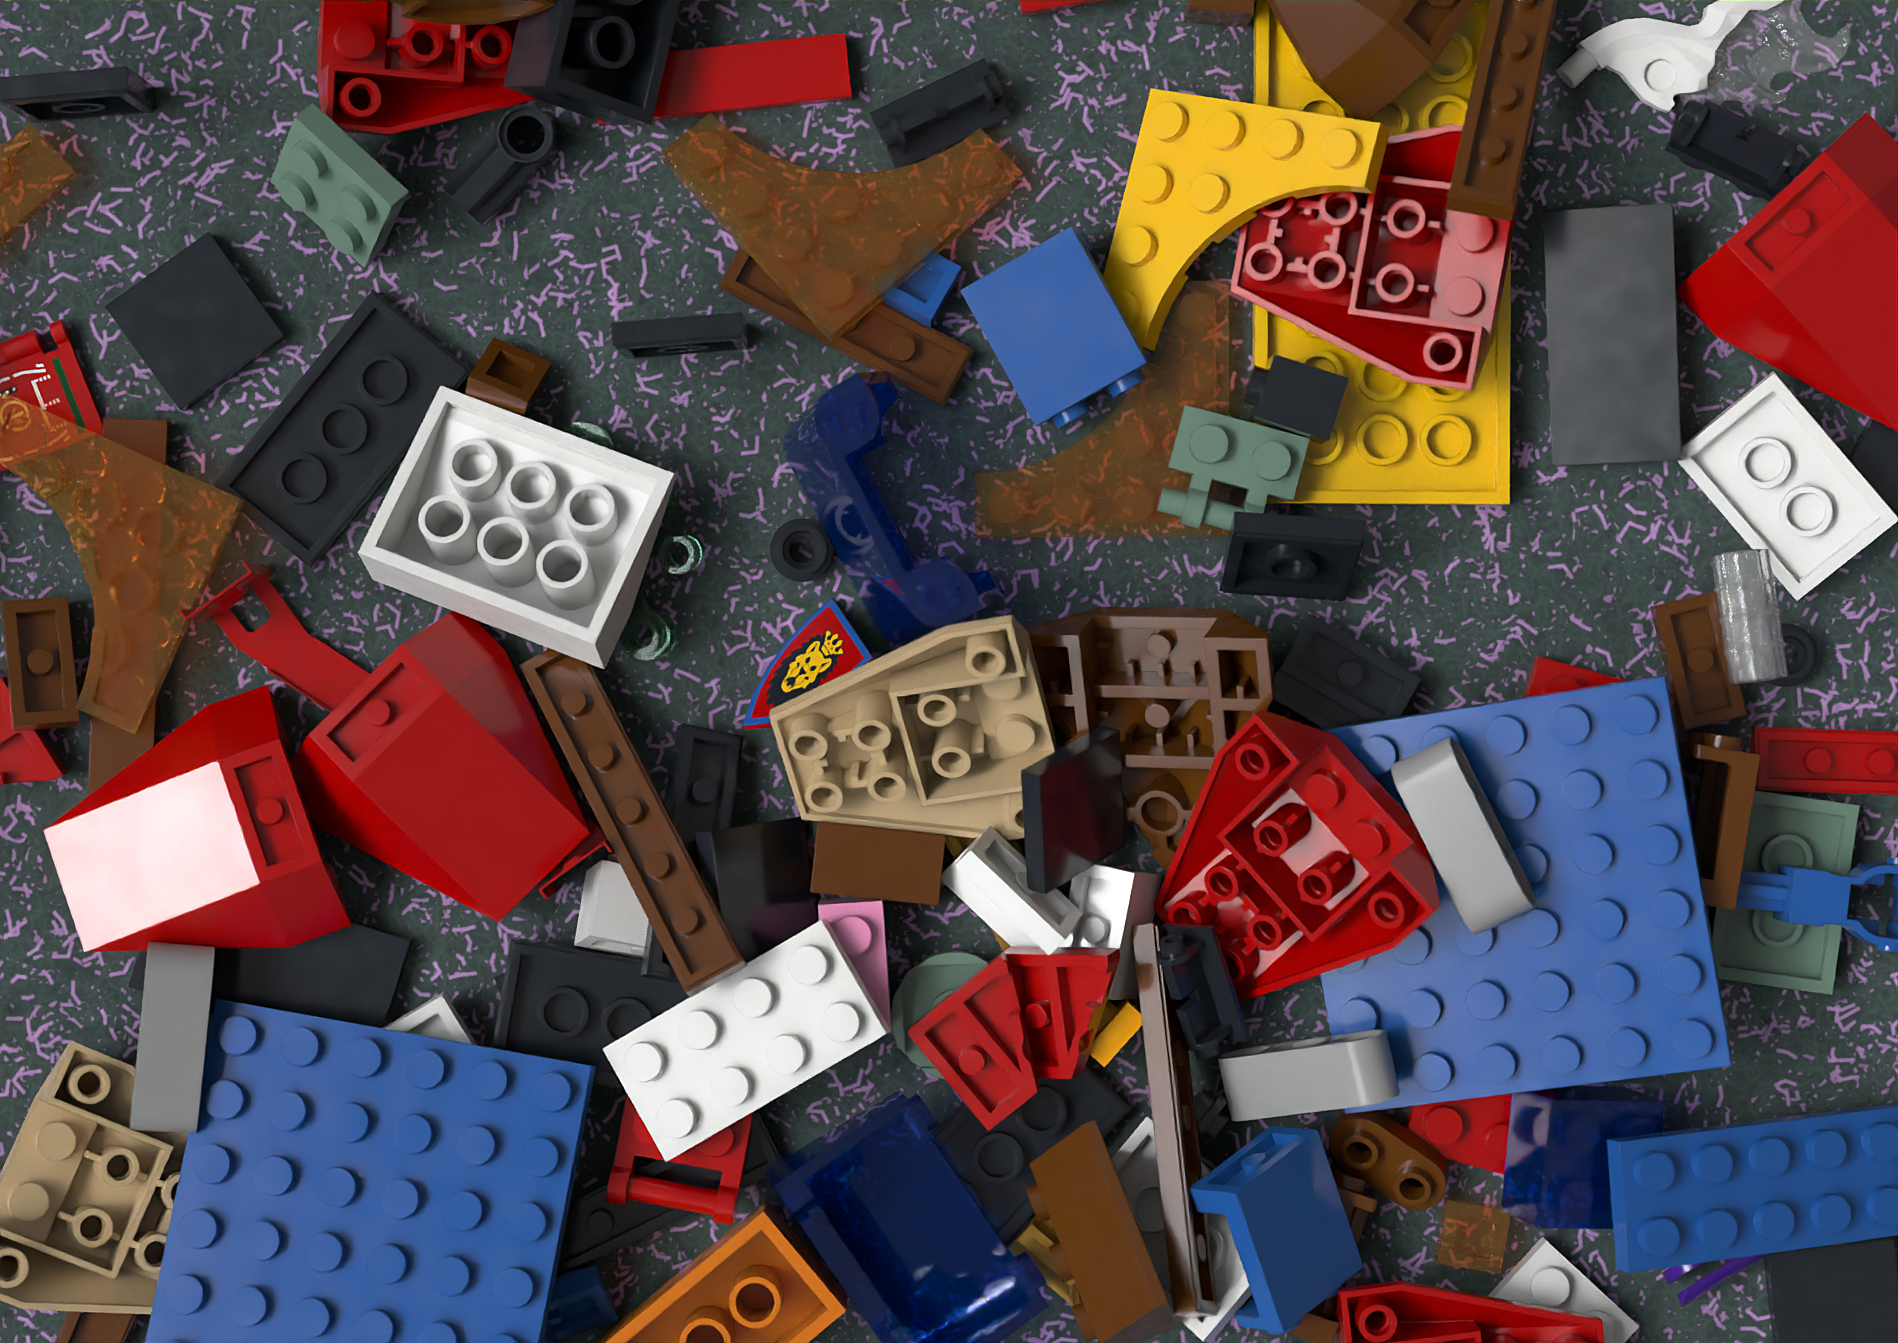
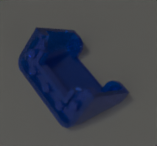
M887 371L859 372L829 388L789 425L784 435L783 449L790 467L876 629L884 639L893 644L907 645L947 625L955 624L1006 597L992 568L981 572L964 571L952 562L949 555L919 566L862 459L864 455L889 442L883 431L884 418L889 408L902 398Z
M898 1090L783 1158L763 1173L880 1343H1000L1049 1307L1038 1290L1047 1281L1036 1264L1025 1251L1014 1257L1002 1244L934 1145L935 1141L930 1131L939 1124L917 1093L907 1099Z

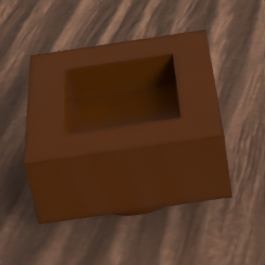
M493 337L468 377L465 395L525 417L549 378L552 362Z

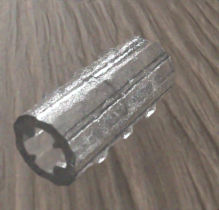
M1751 549L1712 557L1715 581L1713 591L1717 595L1720 615L1718 623L1721 624L1725 648L1722 654L1726 656L1730 685L1757 683L1788 677L1784 650L1787 643L1783 641L1780 623V614L1782 612L1778 609L1775 590L1777 580L1773 577L1770 550Z

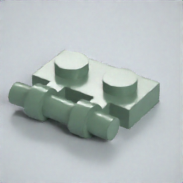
M1185 405L1167 469L1192 475L1187 492L1163 486L1156 511L1180 517V524L1198 529L1200 524L1203 523L1230 531L1234 511L1264 513L1267 496L1289 502L1293 501L1310 438ZM1211 481L1247 490L1243 507L1209 499L1208 492Z

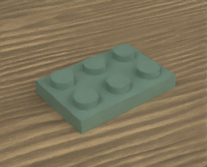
M1755 791L1742 870L1778 873V864L1818 868L1830 873L1847 874L1851 869L1860 806ZM1710 906L1709 924L1719 979L1829 995L1833 994L1842 931L1841 925L1824 924L1823 927L1787 923L1774 919L1772 911L1743 908L1732 910Z

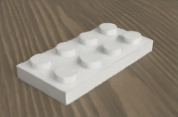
M827 919L820 920L747 963L748 966L686 999L602 1049L666 1162L891 1032Z

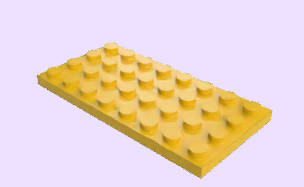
M1255 0L1253 104L1354 119L1314 83L1267 0ZM1477 0L1434 65L1368 121L1381 123L1390 129L1389 137L1450 124L1464 125L1491 0ZM1511 248L1495 338L1474 392L1408 383L1253 303L1252 370L1255 365L1266 368L1268 359L1276 354L1349 378L1329 441L1319 444L1309 440L1293 501L1289 502L1267 496L1266 504H1510Z

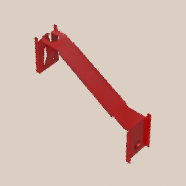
M243 562L242 564L248 571L247 574L197 610L178 609L185 621L209 622L214 618L236 648L270 669L268 670L269 673L330 713L371 674L318 638H312L268 579L273 576V572L268 565ZM247 589H253L270 612V619L253 632L247 631L230 609L231 606L245 597V593L248 592ZM586 818L592 834L551 873L553 878L538 889L545 899L559 891L552 882L599 848L605 846L609 853L613 851L603 831Z

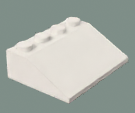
M440 385L358 554L371 578L377 582L605 670L631 614L676 477L672 472Z

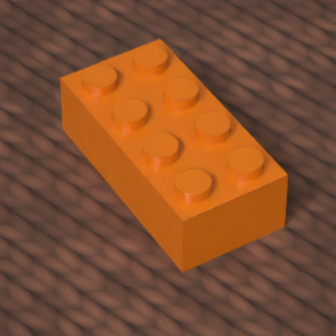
M766 1199L594 1343H808L846 1312L848 1296Z

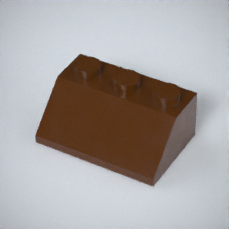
M1093 1120L1085 1123L1029 1164L1036 1183L1025 1188L1039 1223L1051 1219L1059 1242L1048 1246L1062 1283L1074 1279L1083 1302L1072 1306V1310L1085 1342L1089 1343L1098 1339L1099 1343H1140L1175 1329L1178 1325L1096 1121Z

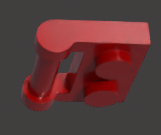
M626 1094L614 1163L607 1186L606 1202L626 1206L628 1200L702 1213L712 1215L714 1223L733 1226L756 1111L751 1112L668 1161L722 1171L719 1189L714 1190L634 1175L638 1156L663 1161L665 1159L630 1097Z

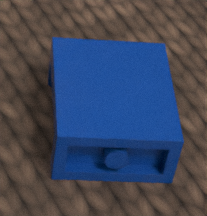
M1070 226L960 290L1035 426L1053 420L1057 429L1064 427L1090 412L1091 410L1086 400L1107 388L1112 398L1145 381L1146 377L1141 369L1155 361L1150 351L1142 348L1089 251L1093 247L1081 226Z
M1270 1126L1189 1188L1197 1212L1226 1216L1253 1298L1235 1312L1240 1327L1266 1330L1269 1334L1289 1332L1297 1328L1303 1321L1302 1317L1320 1302L1338 1294V1289L1342 1288V1284L1363 1268L1318 1130Z

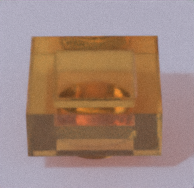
M1445 1197L1434 1260L1438 1264L1501 1274L1511 1211L1503 1206Z

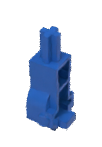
M1886 857V863L1875 861L1855 867L1847 874L1830 873L1818 868L1778 864V873L1742 870L1736 908L1772 911L1774 919L1787 923L1823 927L1824 924L1841 925L1852 936L1876 944L1877 950L1898 952V858ZM1885 873H1892L1891 886L1895 887L1891 920L1893 921H1887L1886 933L1883 935L1879 934V920L1847 916L1851 884L1884 886Z

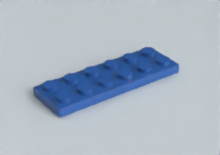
M1898 1102L1607 1139L1617 1270L1633 1273L1898 1235Z

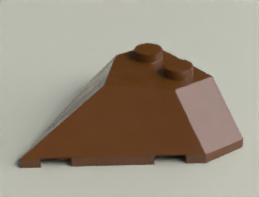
M1098 607L1025 628L1029 633L1050 717L1068 738L1064 745H1068L1101 725L1120 730L1124 821L1128 823L1132 820L1153 846L1150 854L1161 868L1166 871L1172 862L1217 752L1261 709L1266 711L1276 695L1270 633L1224 608Z

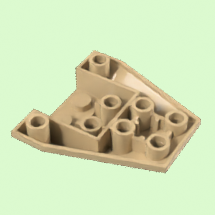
M1012 615L947 625L771 709L769 715L802 820L977 838L990 825L1006 841L1024 838L1021 770L1057 751L1055 733L1029 633Z
M73 1041L69 1042L35 1096L0 1173V1301L24 1310L151 1315L188 1133L130 1129L135 1068Z

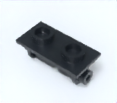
M984 58L869 113L896 171L1012 117L1002 96L1004 95L1002 86L995 72L990 71Z
M1689 98L1682 112L1676 113L1665 147V151L1676 155L1687 166L1694 169H1704L1735 184L1743 193L1752 197H1762L1768 201L1775 198L1787 186L1789 175L1794 177L1798 173L1806 157L1805 153L1796 149L1797 142L1789 140L1758 124L1746 141L1737 138L1736 136L1743 127L1745 118L1711 102L1707 98H1704L1701 102Z
M1165 923L1162 925L1165 937L1158 942L1160 950L1156 954V959L1162 967L1171 998L1176 1000L1186 999V1002L1176 1010L1184 1035L1185 1048L1193 1051L1197 1059H1207L1215 1056L1220 1051L1218 1043L1221 1040L1248 1042L1251 1038L1215 926Z

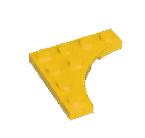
M1151 88L1103 275L1142 348L1155 351L1162 326L1170 308L1189 278L1185 272L1194 260L1212 241L1219 244L1237 228L1256 217V210L1290 196L1299 199L1322 193L1350 191L1374 194L1390 129L1376 122Z

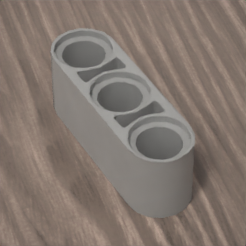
M1449 736L1391 765V772L1396 787L1461 917L1474 935H1478L1536 908V899L1531 885L1458 742Z
M148 942L130 1129L196 1133L215 947Z
M1385 1029L1260 1045L1228 1052L1217 1057L1232 1121H1247L1359 1107L1387 1101L1400 1095L1387 1031Z

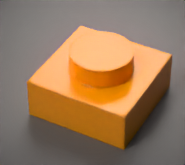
M1129 999L1120 1000L1116 1006L1109 1000L1106 1001L1090 1051V1055L1103 1067L1110 1062L1142 1026L1141 1010Z

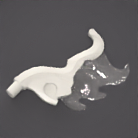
M1718 0L1704 8L1702 19L1697 25L1686 26L1650 18L1625 19L1604 27L1576 45L1578 50L1557 69V73L1568 86L1575 88L1595 68L1598 71L1606 68L1618 74L1642 102L1665 113L1669 112L1675 105L1673 101L1674 96H1679L1684 106L1689 98L1698 102L1707 98L1722 106L1723 101L1738 100L1751 106L1765 107L1779 104L1787 99V94L1771 90L1770 82L1776 74L1786 72L1814 74L1823 72L1837 64L1847 52L1850 43V27H1842L1833 38L1817 34L1806 23L1797 0Z

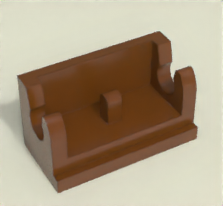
M818 821L810 892L938 906L946 835Z

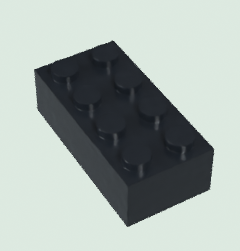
M556 0V5L551 8L519 18L503 87L591 119L607 122L608 125H651L681 0Z

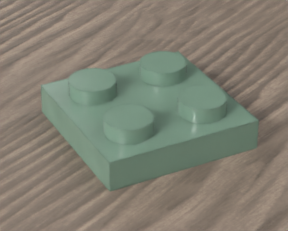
M313 103L295 116L270 181L277 187L280 196L290 207L303 211L324 230L327 239L338 251L350 254L364 268L382 252L409 193L404 186Z

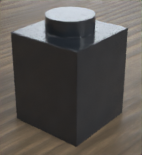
M1274 354L1268 359L1266 368L1255 365L1252 370L1243 398L1244 403L1253 405L1248 421L1310 438V441L1323 444L1329 441L1349 378Z

